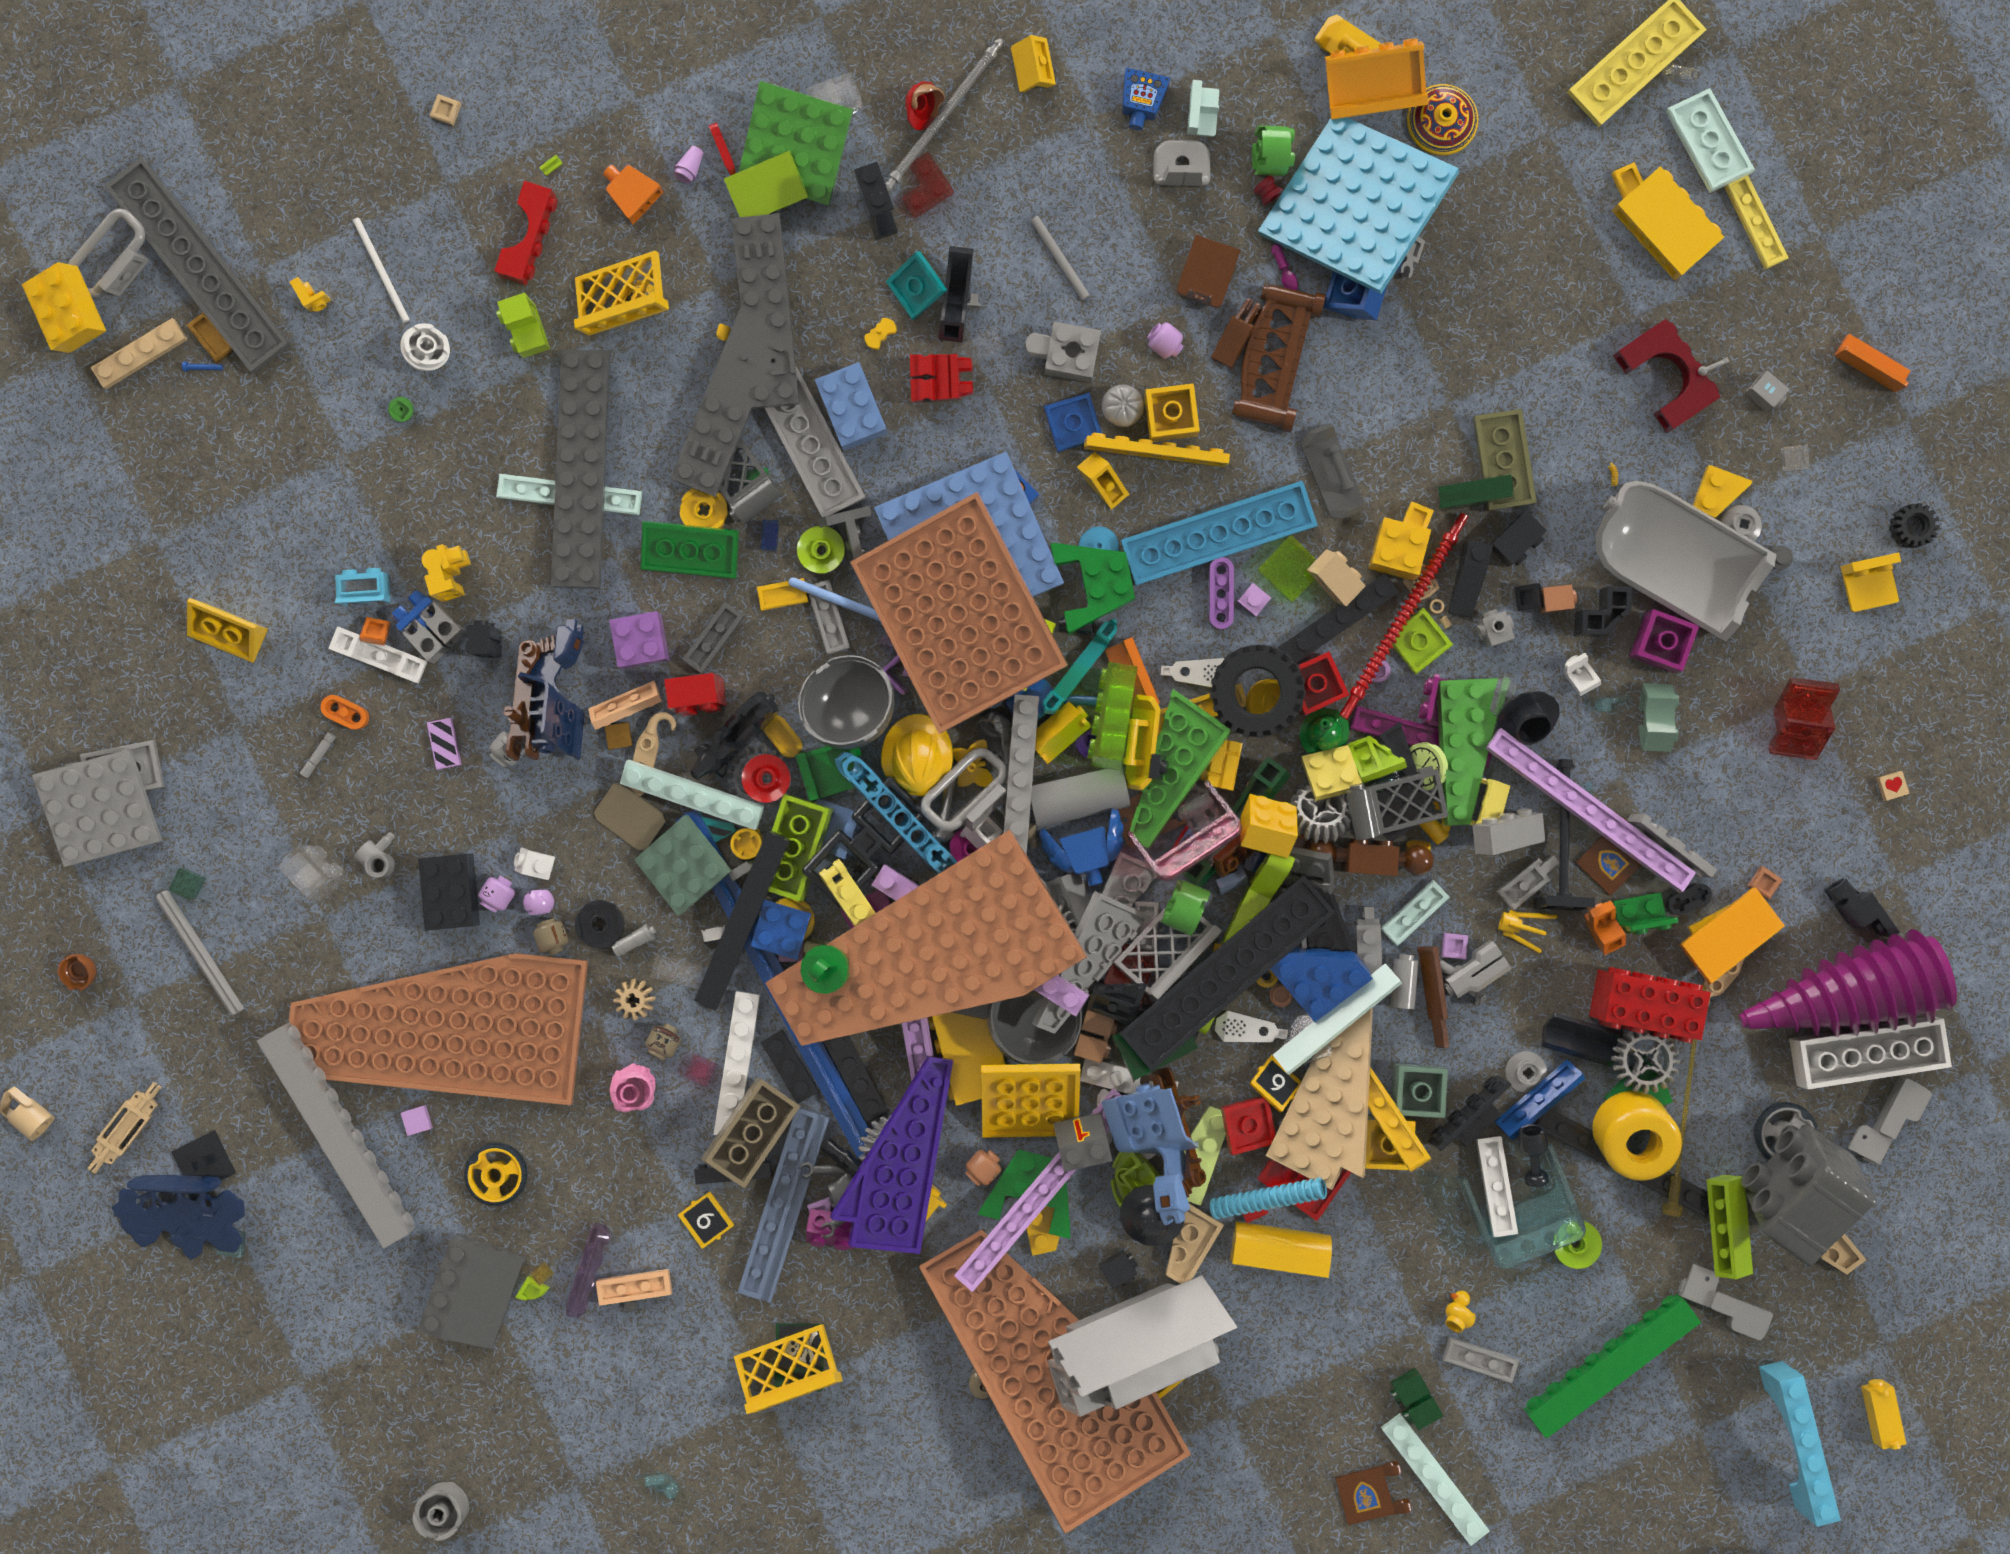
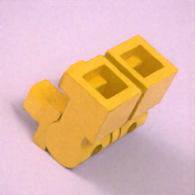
M444 544L436 546L437 550L430 549L426 551L422 556V564L429 573V575L424 576L429 595L441 602L464 596L463 587L454 581L453 576L461 574L460 568L471 565L468 552L466 550L462 551L460 546L448 548Z

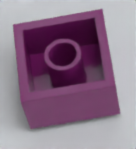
M1655 609L1644 613L1629 657L1671 673L1682 672L1699 626Z

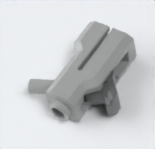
M1490 940L1472 951V958L1462 966L1457 965L1453 967L1440 959L1441 971L1447 974V976L1442 978L1445 982L1443 986L1446 993L1450 997L1454 995V997L1459 998L1468 992L1474 997L1473 1005L1475 1006L1485 1003L1486 989L1490 983L1512 968L1505 957L1501 956L1502 953L1497 945Z

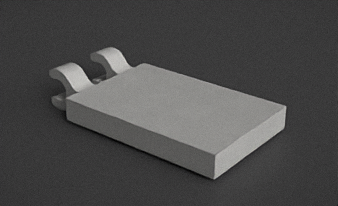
M155 740L80 754L81 761L132 749L145 790L149 791L165 787Z

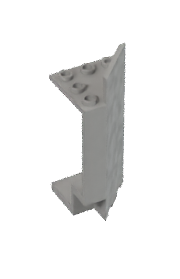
M1201 1275L1177 1286L1170 1283L1163 1284L1065 1326L1066 1334L1048 1341L1053 1359L1048 1360L1047 1363L1061 1407L1081 1417L1105 1405L1114 1409L1121 1408L1220 1363L1218 1358L1219 1348L1213 1339L1238 1327Z

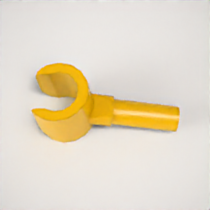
M719 324L716 331L718 339L727 341L731 328L724 324Z

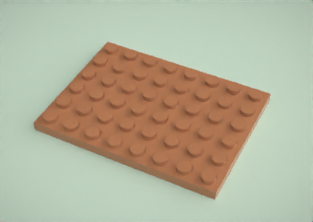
M978 492L850 562L939 734L1068 666Z

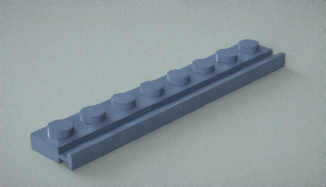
M801 1107L794 1115L737 1293L759 1300L762 1299L768 1301V1303L772 1302L811 1176L808 1179H802L803 1175L809 1174L808 1168H798L804 1162L815 1166L830 1116Z

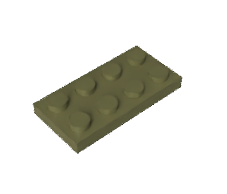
M1522 409L1474 416L1473 424L1482 479L1511 474L1515 499L1486 504L1487 511L1536 504Z

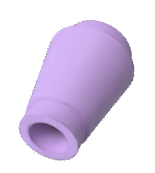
M691 146L674 166V176L686 184H690L692 180H695L704 154L703 151L696 146Z

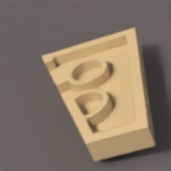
M1190 1203V1209L1185 1212L1183 1228L1180 1234L1172 1241L1165 1273L1180 1284L1194 1277L1224 1226L1222 1222L1214 1219Z
M1846 1234L1820 1257L1845 1274H1849L1866 1261L1865 1257Z

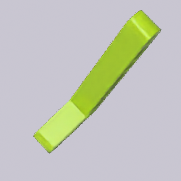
M1270 853L1267 854L1251 878V885L1247 886L1223 936L1221 945L1269 904L1271 898L1289 874L1295 861L1294 857L1289 855L1288 858ZM1214 1018L1198 1032L1206 1035Z

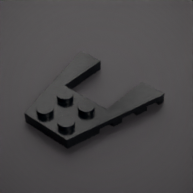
M1399 722L1379 736L1385 746L1391 749L1392 754L1398 758L1403 757L1405 759L1407 768L1401 770L1405 775L1404 777L1418 774L1402 725ZM1403 783L1397 793L1408 798L1414 787L1408 783ZM1383 789L1377 793L1378 801L1385 804L1391 792ZM1418 790L1411 802L1421 807L1426 800V796ZM1395 796L1389 808L1399 813L1405 801ZM1409 804L1403 817L1413 820L1419 810ZM1428 805L1427 808H1426V811L1431 814V811H1430V808H1429V805ZM1386 811L1382 817L1383 826L1392 825L1396 816ZM1418 825L1383 833L1382 835L1389 841H1394Z

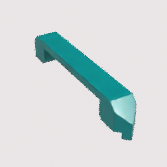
M1110 619V621H1105L1093 640L1062 680L1043 700L1044 714H1055L1107 648L1117 633L1116 619Z

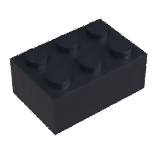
M474 854L418 858L425 931L480 925Z

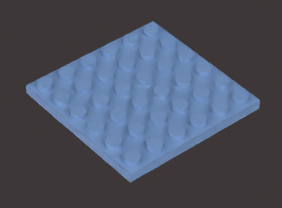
M1007 451L874 507L889 541L978 492L1032 596L1035 597L1064 584Z

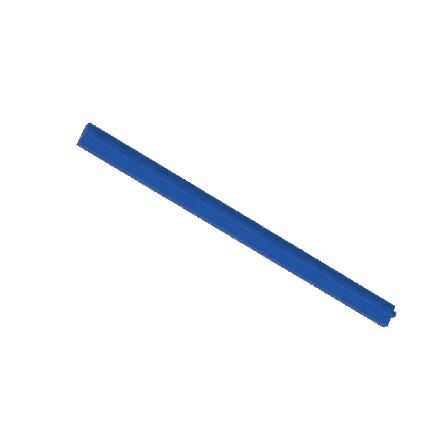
M693 810L684 814L683 816L689 815L726 862L699 811ZM728 874L712 889L729 919L740 895L741 888L737 880L732 881ZM757 919L744 948L856 1157L859 1159L864 1152L859 1151L858 1147L865 1144V1142L861 1141L860 1137H867L868 1133L865 1132V1129L869 1128L824 1042L820 1041L801 1046L765 984L785 970L776 954L750 947L758 923Z

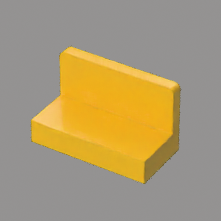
M1030 35L1011 46L1020 92H1026L1035 86L1049 88L1056 85L1047 38Z

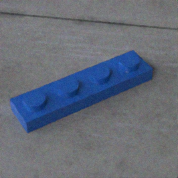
M1567 1059L1496 1119L1495 1123L1513 1141L1519 1136L1521 1127L1533 1124L1585 1080V1076Z

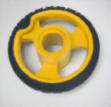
M490 1143L478 1148L469 1157L464 1170V1180L469 1193L480 1203L489 1206H501L512 1202L522 1193L526 1186L528 1168L525 1159H523L518 1150L504 1143ZM502 1152L510 1156L511 1161L508 1164L503 1161L490 1163L486 1158V1153ZM474 1169L482 1170L481 1180L488 1187L486 1193H483L477 1187L474 1180ZM492 1169H497L500 1171V1180H496L492 1177ZM510 1174L519 1175L515 1188L509 1194L502 1196L500 1186L508 1181Z

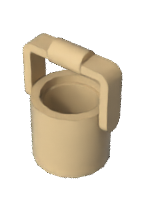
M12 1087L5 1092L0 1102V1113L8 1119V1123L30 1141L41 1136L55 1118L34 1099L28 1098L16 1087ZM13 1098L20 1103L14 1111L9 1108Z

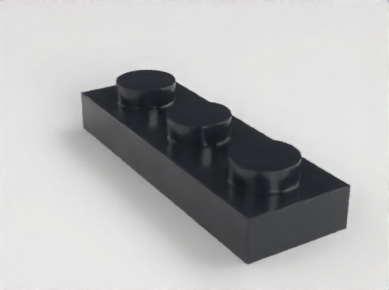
M782 1029L760 1042L797 1104L819 1091Z

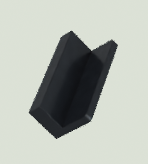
M1553 1013L1543 1026L1541 1047L1611 1067L1615 1063V1061L1611 1060V1057L1615 1056L1613 1047H1616L1619 1038H1623V1033Z

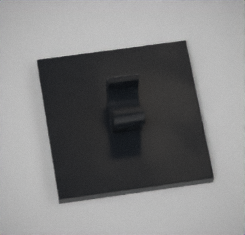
M215 1130L171 1152L182 1175L210 1176L223 1180L236 1173Z

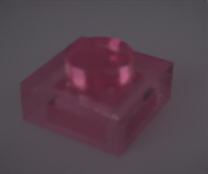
M694 1054L685 1077L707 1086L717 1063Z

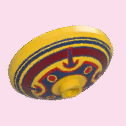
M1438 84L1426 88L1429 105L1409 107L1407 113L1408 132L1415 144L1425 152L1438 156L1455 154L1464 149L1475 136L1478 127L1477 108L1470 96L1458 87ZM1442 112H1448L1450 117H1444Z

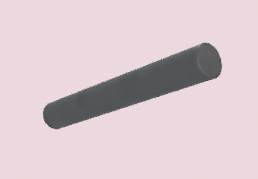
M955 780L943 791L939 817L944 821H948ZM937 828L935 839L940 842L944 841L946 831Z

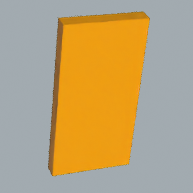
M1754 887L1680 943L1679 946L1707 983L1712 984L1785 927V925L1757 888Z

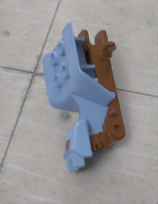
M1165 1067L1151 1072L1150 1075L1141 1077V1085L1135 1087V1092L1103 1100L1101 1103L1115 1147L1119 1152L1162 1155L1164 1160L1162 1167L1164 1168L1165 1176L1156 1177L1153 1190L1156 1212L1160 1213L1164 1225H1169L1173 1222L1172 1216L1176 1224L1185 1220L1184 1213L1190 1209L1187 1197L1193 1193L1192 1188L1200 1187L1206 1182V1174L1200 1166L1202 1159L1197 1157L1195 1148H1198V1141L1194 1142L1192 1140L1184 1115L1186 1109H1189L1190 1106L1200 1105L1201 1099L1197 1100L1200 1098L1199 1095L1190 1097L1181 1095L1179 1097L1173 1073L1170 1068ZM1149 1081H1152L1154 1086H1150Z

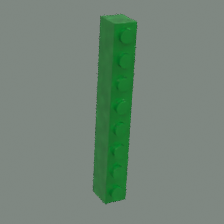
M1676 1294L1664 1298L1660 1307L1656 1310L1647 1311L1642 1316L1640 1322L1636 1325L1631 1324L1623 1330L1624 1334L1617 1339L1608 1340L1603 1346L1604 1349L1597 1354L1592 1353L1588 1355L1584 1360V1364L1578 1368L1574 1367L1568 1370L1564 1379L1548 1385L1546 1392L1540 1397L1535 1396L1531 1398L1523 1410L1539 1432L1546 1439L1702 1323L1682 1297Z

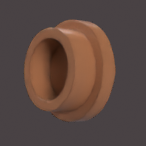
M1282 983L1273 985L1269 991L1270 1001L1275 1006L1285 1007L1293 1000V996Z

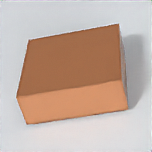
M1760 866L1747 886L1750 888L1756 887L1763 897L1770 899L1783 879L1764 866Z

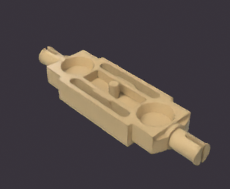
M152 1082L145 1093L138 1090L131 1099L124 1102L96 1139L98 1142L91 1150L96 1158L88 1166L89 1171L92 1170L91 1172L97 1173L104 1162L113 1164L129 1148L153 1116L151 1113L158 1106L153 1099L162 1088L160 1085L156 1086L158 1083ZM126 1107L127 1112L120 1119V1121L117 1123L112 1132L108 1136H106V1132L109 1130V1128L112 1126V1124L115 1122V1120ZM143 1119L142 1125L123 1148L122 1143L132 1134L138 1122Z

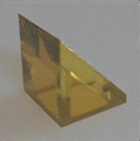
M544 1262L530 1275L540 1286L554 1272Z

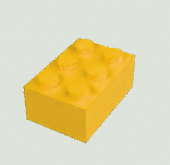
M57 262L22 284L50 350L70 353L106 332L78 266Z

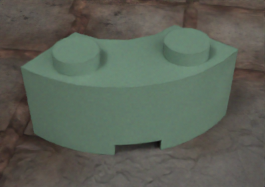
M1643 683L1639 703V711H1644V725H1639L1642 751L1671 752L1674 742L1678 740L1679 733L1675 727V709L1679 705V696L1675 694L1672 684Z

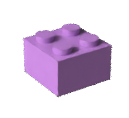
M656 611L609 620L618 668L628 669L670 661L662 614Z

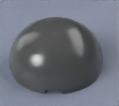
M855 655L835 657L828 660V663L822 665L816 671L813 670L805 680L799 694V715L805 729L818 742L835 749H856L877 739L888 726L894 712V690L887 674L875 662Z
M1033 990L1024 996L989 1003L987 1008V1026L996 1047L1014 1062L1023 1065L1051 1064L1066 1055L1076 1043L1082 1025V1011L1080 1010L1077 1016L1071 1014L1055 1034L1038 1028L1032 1022L1044 996Z

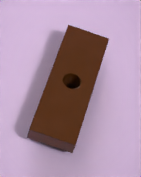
M1241 833L1212 857L1216 874L1222 878L1230 871L1235 870L1237 865L1247 857H1250L1255 851L1254 849L1241 846Z

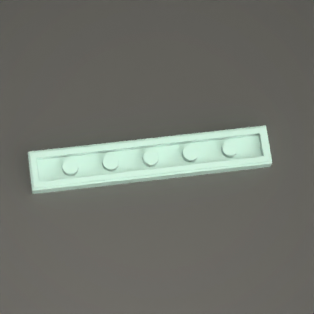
M499 474L496 497L554 505L555 480ZM605 487L604 511L639 516L642 491Z
M1386 963L1371 974L1373 979L1318 1021L1312 1022L1273 1054L1287 1074L1290 1075L1402 984Z

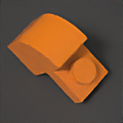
M1611 900L1604 904H1596L1595 908L1584 914L1585 922L1593 939L1604 956L1626 945V934L1616 920V907Z

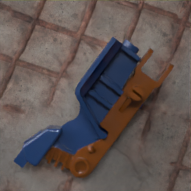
M576 619L566 620V625L557 626L556 637L554 635L551 636L552 640L549 637H546V641L540 639V643L527 640L523 641L519 646L513 708L507 706L503 710L505 711L503 714L511 722L510 732L507 735L506 755L513 761L520 759L522 744H525V753L532 760H538L539 752L552 754L556 750L577 760L581 758L584 712L576 704L566 699L556 686V677L560 673L561 668L563 667L567 670L576 663L584 644L583 626L577 625Z

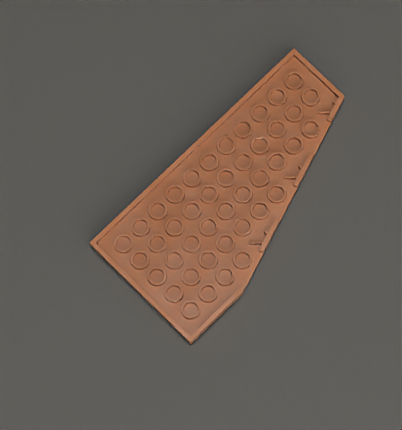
M1008 830L826 944L842 950L849 961V978L838 991L822 994L809 989L802 980L800 972L802 960L765 984L801 1046L1024 996L1088 956L1011 830Z
M523 953L509 954L293 1002L290 1006L289 1022L299 1030L301 1041L313 1053V1060L317 1067L324 1071L326 1080L572 1105L588 960Z
M980 1230L918 1267L1056 1520L1066 1534L1187 1458L1191 1453L1156 1392L1121 1408L1114 1409L1105 1405L1081 1417L1061 1407L1047 1363L1048 1360L1053 1359L1048 1341L1066 1334L1065 1326L1077 1322L1079 1319L1007 1253L1004 1254L973 1292L970 1291L954 1275L988 1236L983 1230Z

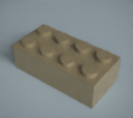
M756 1078L701 1160L745 1189L800 1108V1105L764 1080Z

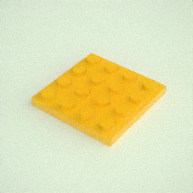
M1080 1064L981 1065L982 1138L1056 1136L1053 1123L1079 1118Z

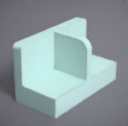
M1193 80L1191 85L1187 135L1214 137L1216 135L1217 114L1219 111V89L1202 88L1201 80Z

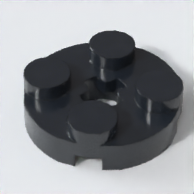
M595 900L585 904L575 918V930L578 937L593 948L611 946L621 938L625 927L624 916L616 904L607 900ZM597 917H601L602 921H606L602 931H599L598 927H594V922L598 920Z

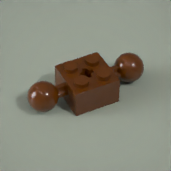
M1350 839L1349 843H1343V848L1336 847L1330 840L1326 844L1323 840H1319L1315 844L1313 840L1307 847V850L1332 854L1333 864L1334 862H1342L1341 872L1398 876V866H1402L1408 873L1422 876L1427 874L1434 864L1433 854L1427 847L1414 845L1405 852H1399V847L1392 846L1393 841L1374 840L1373 845H1368V840Z

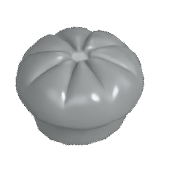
M1114 386L1103 396L1102 412L1105 418L1113 425L1128 427L1138 422L1142 417L1144 401L1141 394L1132 386Z

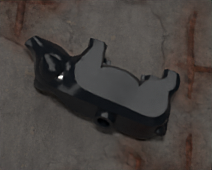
M764 691L756 692L712 736L711 745L703 744L695 748L694 751L698 755V759L690 771L694 779L698 780L710 773H715L719 777L724 778L728 768L726 760L740 754L777 715L778 705L774 702L775 697L773 694L767 695Z

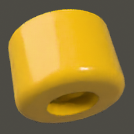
M1640 1091L1618 1093L1607 1099L1595 1114L1592 1125L1595 1143L1611 1168L1623 1177L1638 1181L1651 1180L1665 1174L1678 1160L1682 1148L1679 1127L1655 1097ZM1639 1130H1650L1651 1137L1646 1149L1640 1154L1631 1153L1626 1147L1629 1137Z

